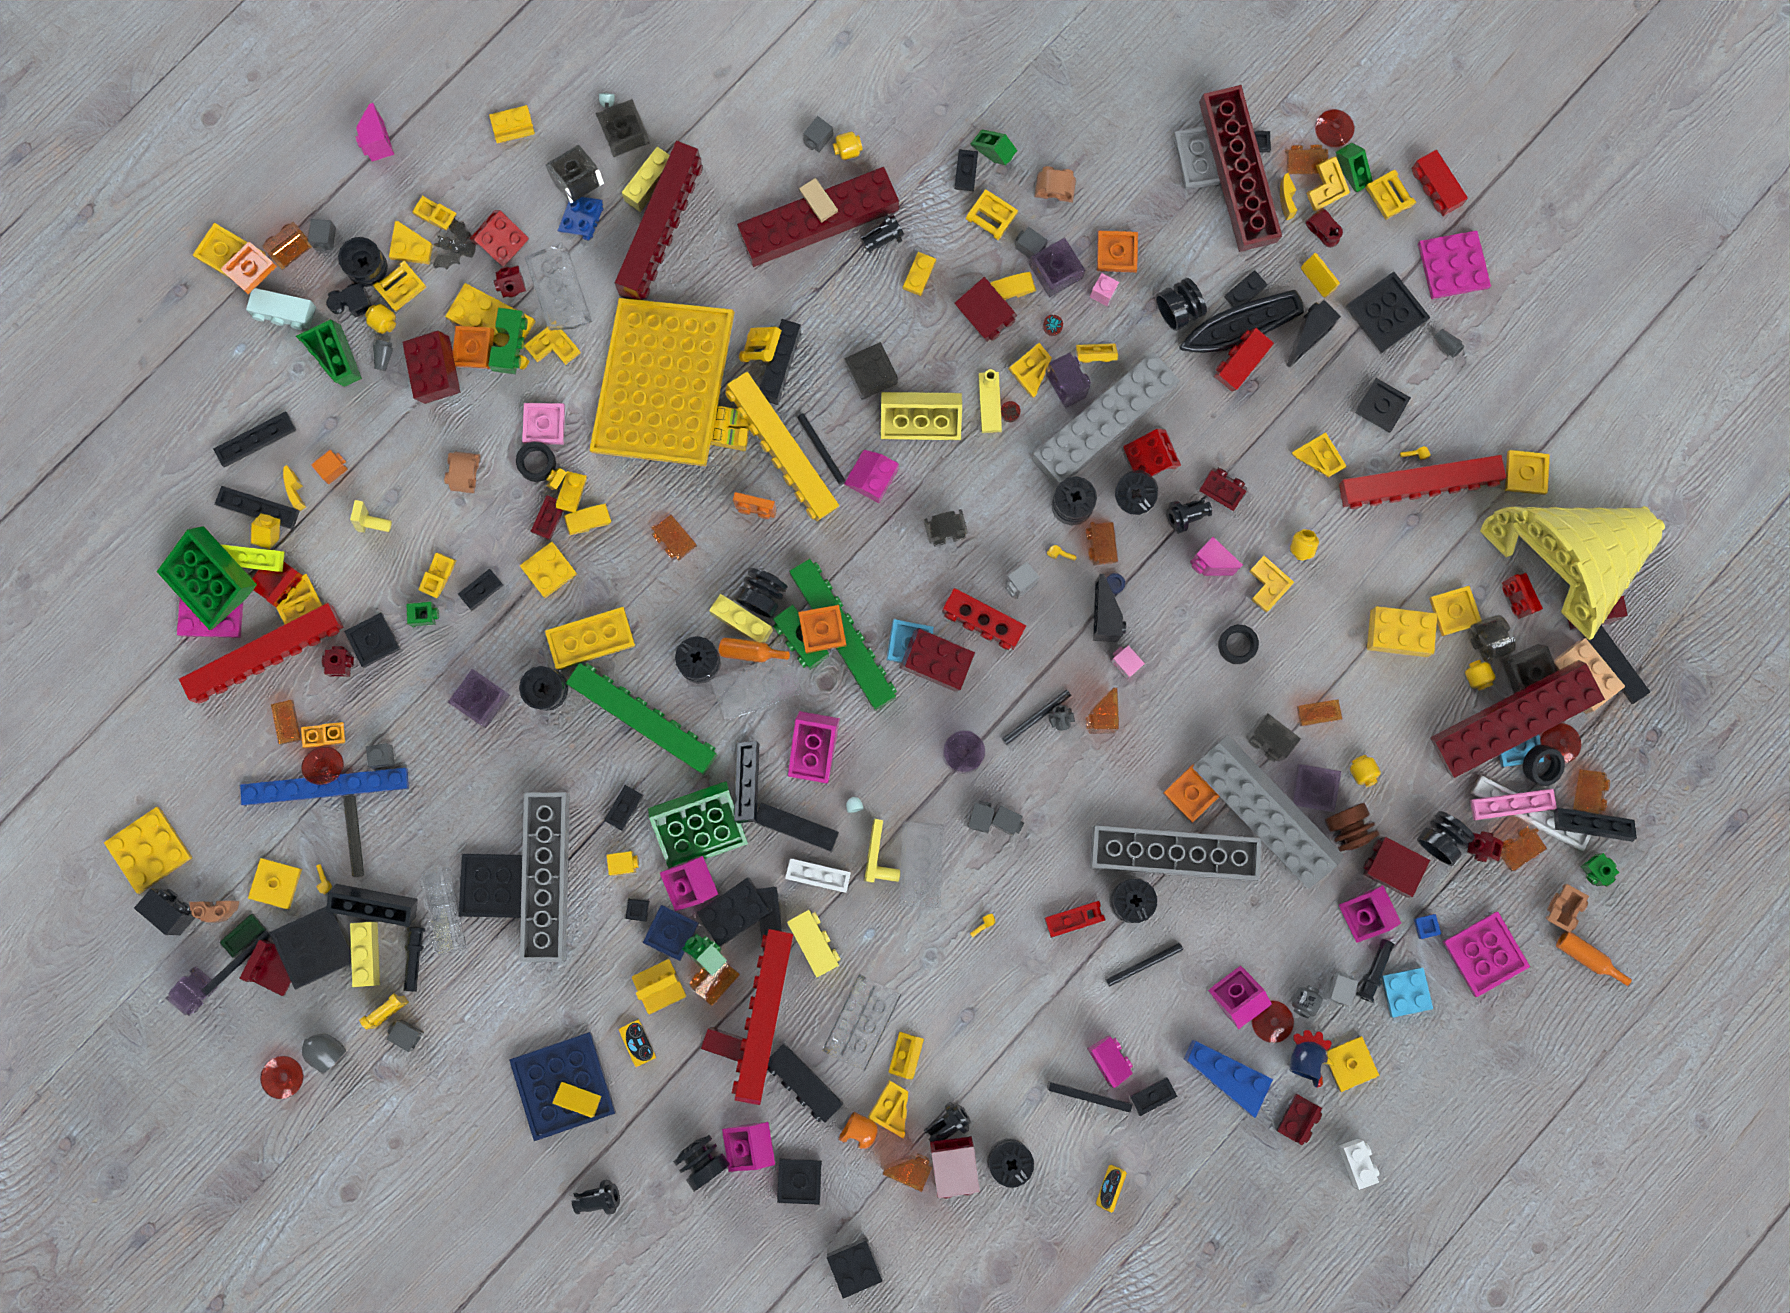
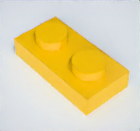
M918 252L905 280L903 289L921 296L936 263V258Z
M1116 344L1076 345L1077 361L1089 363L1092 361L1110 362L1118 360Z
M567 471L556 502V508L576 513L587 481L586 475Z

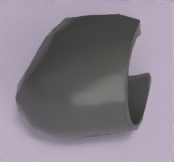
M325 1033L309 1037L304 1040L302 1045V1056L305 1062L322 1074L327 1072L346 1052L344 1046L336 1038Z

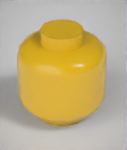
M852 131L837 135L836 143L832 144L835 155H839L842 160L858 157L860 151L863 150L859 135H855Z
M382 304L372 305L366 311V323L377 333L384 334L393 331L395 328V313Z
M1303 529L1298 531L1293 536L1290 551L1298 560L1311 559L1317 552L1319 538L1311 530Z
M1477 660L1469 664L1470 668L1465 671V676L1471 688H1477L1480 691L1494 685L1493 681L1496 680V676L1489 662L1482 663L1481 660Z
M1367 755L1354 759L1350 766V772L1358 785L1365 784L1366 787H1370L1378 782L1377 778L1381 775L1375 759L1367 757Z

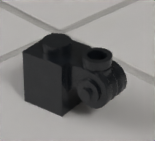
M361 283L350 284L341 292L339 290L329 292V297L326 301V305L332 313L341 314L345 309L344 306H348L349 311L355 318L366 314V311L372 306L367 291Z

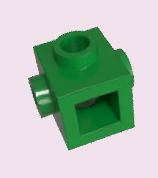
M1604 853L1595 854L1580 866L1587 874V880L1596 886L1605 885L1607 887L1616 880L1615 876L1620 873L1616 869V863L1611 858H1607Z

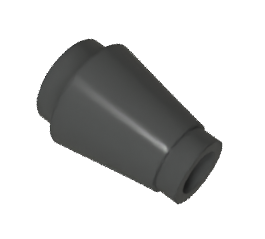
M1441 329L1434 336L1447 356L1450 355L1452 358L1456 357L1465 347L1460 339L1444 329Z
M376 340L375 345H373L374 369L386 371L393 351L391 342Z

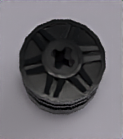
M354 237L346 241L340 248L338 254L339 265L354 283H361L364 287H370L376 282L379 283L386 276L388 269L387 260L378 246L370 239Z
M1184 278L1181 282L1175 283L1173 286L1174 290L1166 288L1155 296L1163 319L1174 331L1188 325L1189 319L1195 321L1198 317H1202L1207 313V306L1202 293L1190 278Z
M1132 470L1125 473L1115 488V498L1118 506L1131 515H1141L1153 508L1158 498V485L1153 476L1143 470ZM1139 488L1141 490L1140 494L1142 496H1136L1134 498L1132 496L1133 492L1131 490H1137Z
M1068 477L1063 480L1056 488L1051 504L1056 518L1062 523L1071 526L1085 522L1096 506V489L1091 482L1082 477ZM1074 495L1078 496L1076 502L1072 501Z
M749 568L747 573L751 577H745L744 581L750 588L740 587L734 600L759 615L773 618L778 604L772 598L782 599L783 594L779 591L786 592L788 586L769 572Z
M700 636L689 637L682 641L676 650V666L688 681L697 684L707 683L718 674L721 666L720 655L714 644L707 638ZM700 654L702 660L694 663L693 656L697 657Z
M544 666L533 667L525 672L519 685L520 696L525 704L531 708L545 711L554 710L561 706L567 698L569 688L563 674L555 669ZM544 685L550 686V689L547 690L548 693L542 692Z
M1438 811L1435 815L1436 819L1430 821L1434 830L1425 828L1417 838V841L1436 859L1447 865L1454 866L1462 855L1458 847L1467 849L1469 846L1467 842H1472L1475 839V835L1457 818L1446 812Z
M1129 879L1119 883L1112 890L1110 907L1113 914L1119 920L1126 923H1141L1148 920L1154 914L1157 908V895L1154 888L1148 882L1141 879ZM1133 895L1140 900V902L1136 903L1137 907L1130 903Z
M710 1135L691 1143L673 1161L676 1166L685 1161L686 1165L679 1170L680 1173L689 1169L692 1171L686 1181L693 1192L708 1183L730 1165L723 1153L712 1156L711 1153L717 1147L716 1143L707 1149L705 1144L712 1140Z
M1005 1138L991 1147L988 1154V1167L992 1177L999 1184L1009 1188H1016L1024 1185L1031 1178L1034 1171V1159L1029 1149L1022 1142L1016 1139ZM1015 1159L1016 1167L1008 1169L1006 1162Z

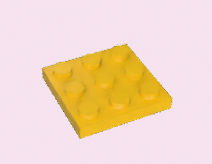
M155 807L104 842L137 894H141L193 858L160 807Z

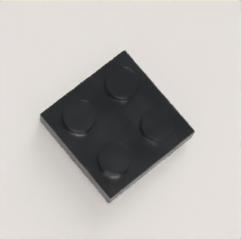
M1375 378L1355 413L1390 433L1411 397Z
M379 613L344 631L363 668L400 650L383 613Z
M779 1158L777 1203L820 1205L822 1160Z

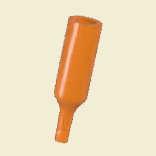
M723 638L719 644V654L723 658L753 662H765L770 658L785 660L790 658L788 651L774 650L765 642Z
M1564 931L1556 943L1558 949L1596 974L1610 975L1624 985H1630L1632 979L1617 970L1609 956L1572 932Z

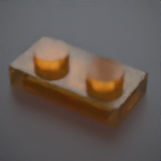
M1339 699L1297 706L1300 727L1342 720Z
M287 700L271 704L278 744L283 745L300 741L301 736L294 701Z

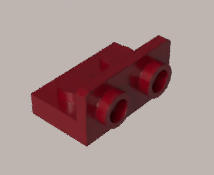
M1212 468L1199 491L1234 511L1247 491L1246 483L1238 478H1230L1227 476L1228 472L1222 468Z
M1295 1094L1276 1131L1300 1145H1303L1304 1142L1307 1143L1312 1136L1311 1129L1314 1123L1317 1124L1322 1117V1107Z

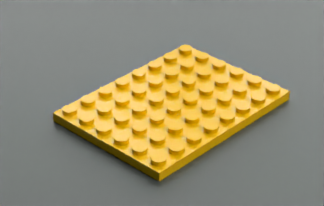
M619 298L589 451L596 454L706 466L735 314L733 309Z

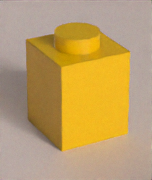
M260 514L251 523V544L271 549L279 540L280 519Z
M632 851L607 854L609 876L636 873V868H639L638 856H634Z

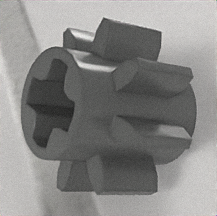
M1065 705L1054 707L1053 713L1048 714L1052 728L1056 727L1060 731L1069 729L1071 727L1070 722H1075L1072 709H1068Z

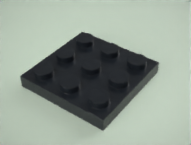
M1395 272L1389 274L1346 305L1347 310L1381 353L1430 319V316Z
M462 854L458 916L521 918L522 855Z
M326 907L269 932L295 990L352 964L351 951L334 913L326 912Z

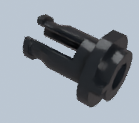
M888 214L883 216L885 222L870 230L865 236H860L870 254L874 249L881 248L894 239L897 240L898 244L903 242L901 236L904 235V232L894 215L889 218Z
M1205 497L1199 501H1192L1183 505L1179 501H1173L1169 503L1166 515L1172 529H1176L1177 534L1188 530L1189 523L1198 521L1207 515L1208 517L1211 516L1212 506L1210 502L1205 503Z
M951 1102L945 1105L947 1113L937 1119L931 1127L924 1129V1132L931 1136L928 1140L930 1142L946 1140L958 1130L964 1134L967 1133L971 1120L965 1112V1108H962L959 1104L954 1105Z
M607 1179L600 1182L599 1188L586 1190L580 1194L573 1193L576 1200H572V1208L576 1215L580 1214V1212H592L601 1209L607 1215L616 1212L620 1204L618 1187Z

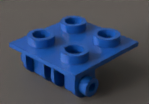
M571 195L557 231L583 235L582 238L584 240L590 241L595 231L593 227H597L595 222H599L601 212L604 209L602 207L603 200Z

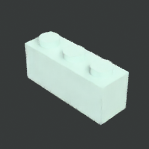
M254 288L251 291L246 311L257 321H264L266 319L276 325L283 326V324H289L294 329L302 330L303 328L310 329L316 306L311 300Z

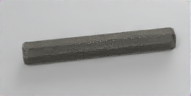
M349 795L343 797L351 873L352 877L364 876L356 797Z

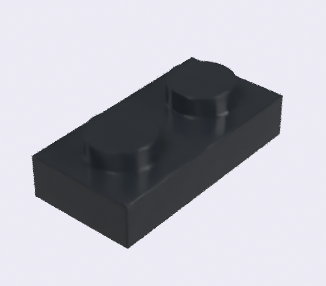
M959 149L955 190L974 192L978 151Z
M1254 270L1225 294L1224 298L1235 307L1252 300L1268 284Z
M488 569L459 592L458 595L472 611L504 585L493 571Z
M624 785L604 821L623 831L644 795Z
M1165 1077L1129 1097L1139 1116H1142L1178 1096L1168 1077Z

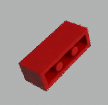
M1437 149L1418 159L1413 165L1412 172L1414 177L1421 182L1425 194L1430 196L1434 202L1435 209L1442 216L1463 206L1468 197Z
M1257 328L1250 331L1247 330L1241 336L1242 342L1238 347L1235 345L1229 351L1228 355L1230 357L1226 362L1222 361L1215 369L1217 373L1214 377L1231 392L1238 390L1274 344Z

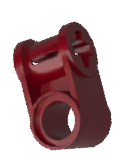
M1321 208L1306 220L1308 229L1326 247L1337 246L1342 237L1343 229L1327 210Z

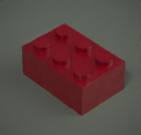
M437 330L402 342L413 399L427 404L461 393L450 337Z
M917 629L912 634L899 668L954 692L960 691L975 652L922 629Z

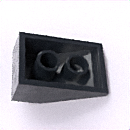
M1325 299L1320 304L1314 303L1304 315L1305 320L1300 327L1287 362L1289 368L1331 331L1341 318Z
M1099 574L1095 581L1093 641L1118 642L1123 637V634L1126 633V621H1123V614L1105 575Z

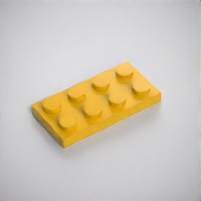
M465 283L445 317L459 326L495 329L493 343L503 347L508 343L510 337L507 334L498 333L495 328L498 308L516 309ZM526 314L524 315L528 319L527 329L523 330L522 337H524V340L535 323V319Z
M624 607L545 630L556 670L636 646Z

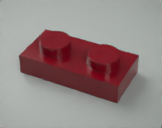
M546 495L530 531L532 534L551 540L564 511L556 508V498Z

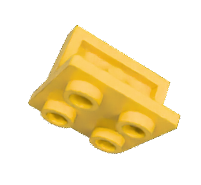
M670 959L632 976L638 991L635 993L638 999L642 1000L648 1014H652L686 997V993Z

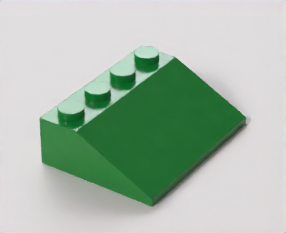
M204 526L187 529L157 570L162 579L209 631L214 629L246 600L257 586Z
M727 781L648 808L649 819L668 869L700 856L707 859L748 844L742 824H737L734 821L735 803Z

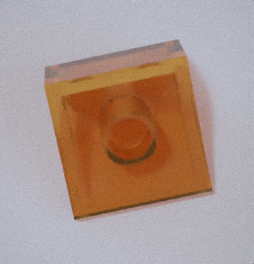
M294 221L283 226L279 233L269 237L262 245L268 255L282 270L312 248L308 238Z
M1112 688L1086 717L1085 724L1086 729H1089V734H1114L1119 729L1117 688Z
M917 1153V1156L911 1154L884 1165L882 1174L922 1192L932 1170V1165L928 1157Z

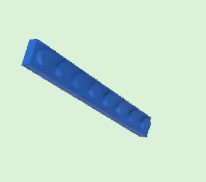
M408 768L240 784L241 805L243 806L409 789Z

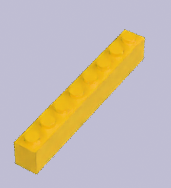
M748 371L728 383L725 388L727 398L730 402L734 401L738 407L737 412L742 419L745 418L750 424L748 427L754 436L757 435L761 440L760 445L766 453L769 452L772 456L771 461L777 469L780 468L783 472L784 481L796 491L794 494L800 503L803 502L807 507L806 512L808 516L818 522L836 510L839 504Z

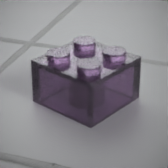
M1065 237L1031 256L1029 262L1030 268L1049 298L1083 279L1086 271Z
M1071 352L1050 362L1046 372L1048 380L1065 409L1086 398L1090 388L1089 384H1091L1086 373L1083 374L1079 368L1081 364L1076 356L1073 357Z
M471 669L448 703L482 727L487 728L510 694L474 669Z
M1298 764L1292 802L1296 806L1335 812L1341 771Z

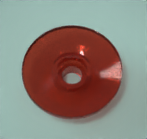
M1332 109L1325 111L1319 116L1315 124V132L1323 144L1330 147H1340L1347 144L1353 137L1354 123L1351 117L1344 111ZM1333 123L1338 124L1340 127H1335Z
M1560 723L1544 731L1540 737L1541 745H1547L1560 751L1565 763L1573 761L1580 753V736L1568 724ZM1561 739H1564L1566 741L1565 746L1561 745ZM1545 755V757L1551 761L1550 755Z
M319 747L310 751L303 759L301 765L302 774L312 784H328L339 777L344 767V761L336 749Z
M1271 1001L1272 1005L1252 1019V1027L1256 1035L1263 1041L1278 1043L1285 1040L1291 1034L1294 1018L1292 1012L1285 1004ZM1273 1018H1276L1278 1020V1024L1276 1026H1273L1271 1024V1020Z
M278 1056L265 1064L261 1072L260 1081L263 1090L269 1096L275 1099H286L299 1091L304 1075L301 1065L295 1059L288 1056ZM283 1073L287 1074L286 1081L281 1079Z

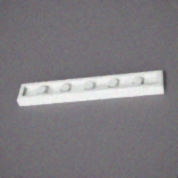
M1479 775L1470 794L1478 798H1487L1517 793ZM1550 810L1512 815L1580 851L1585 850L1591 835L1555 830L1554 812Z

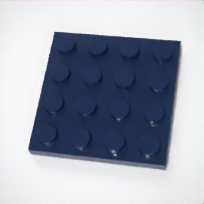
M591 1032L509 1059L534 1142L616 1114ZM561 1082L602 1096L593 1118L552 1103Z

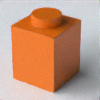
M331 450L311 464L320 477L328 484L348 470L344 465L346 460L339 452L335 454Z

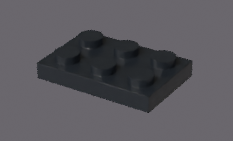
M748 877L697 912L719 947H722L771 913Z

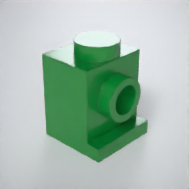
M432 602L406 604L408 625L411 627L436 625L435 620L439 619V609ZM427 612L428 617L423 619L422 614Z

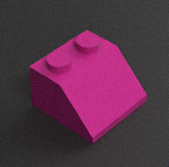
M370 103L356 127L358 136H355L359 148H362L364 155H368L373 162L394 155V151L383 118L374 103Z
M863 450L844 485L880 503L899 470V463L882 454Z
M1214 537L1190 561L1192 568L1198 574L1202 573L1204 576H1233L1243 566Z
M703 856L660 872L675 911L703 903L718 895Z
M1383 885L1339 904L1356 943L1391 931L1401 924Z
M1239 966L1208 990L1225 1015L1238 1029L1272 1005L1265 990L1242 966Z
M1107 1036L1087 1048L1108 1085L1115 1088L1133 1074L1131 1071L1133 1065L1127 1056L1123 1058L1119 1051L1122 1047L1118 1040Z
M769 1122L752 1123L722 1129L726 1159L730 1163L728 1172L758 1170L775 1165Z

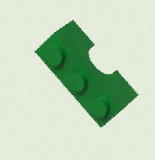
M498 308L495 328L498 333L507 334L510 338L503 347H491L488 366L494 372L516 375L517 368L520 369L521 357L519 353L520 349L524 348V337L522 335L523 330L527 329L528 319L525 318L523 311Z
M793 604L773 618L775 623L773 628L779 636L782 634L787 639L785 644L791 652L794 650L799 655L797 660L803 668L807 666L811 670L830 656L827 650L806 653L804 642L797 638V631L801 628L799 613Z

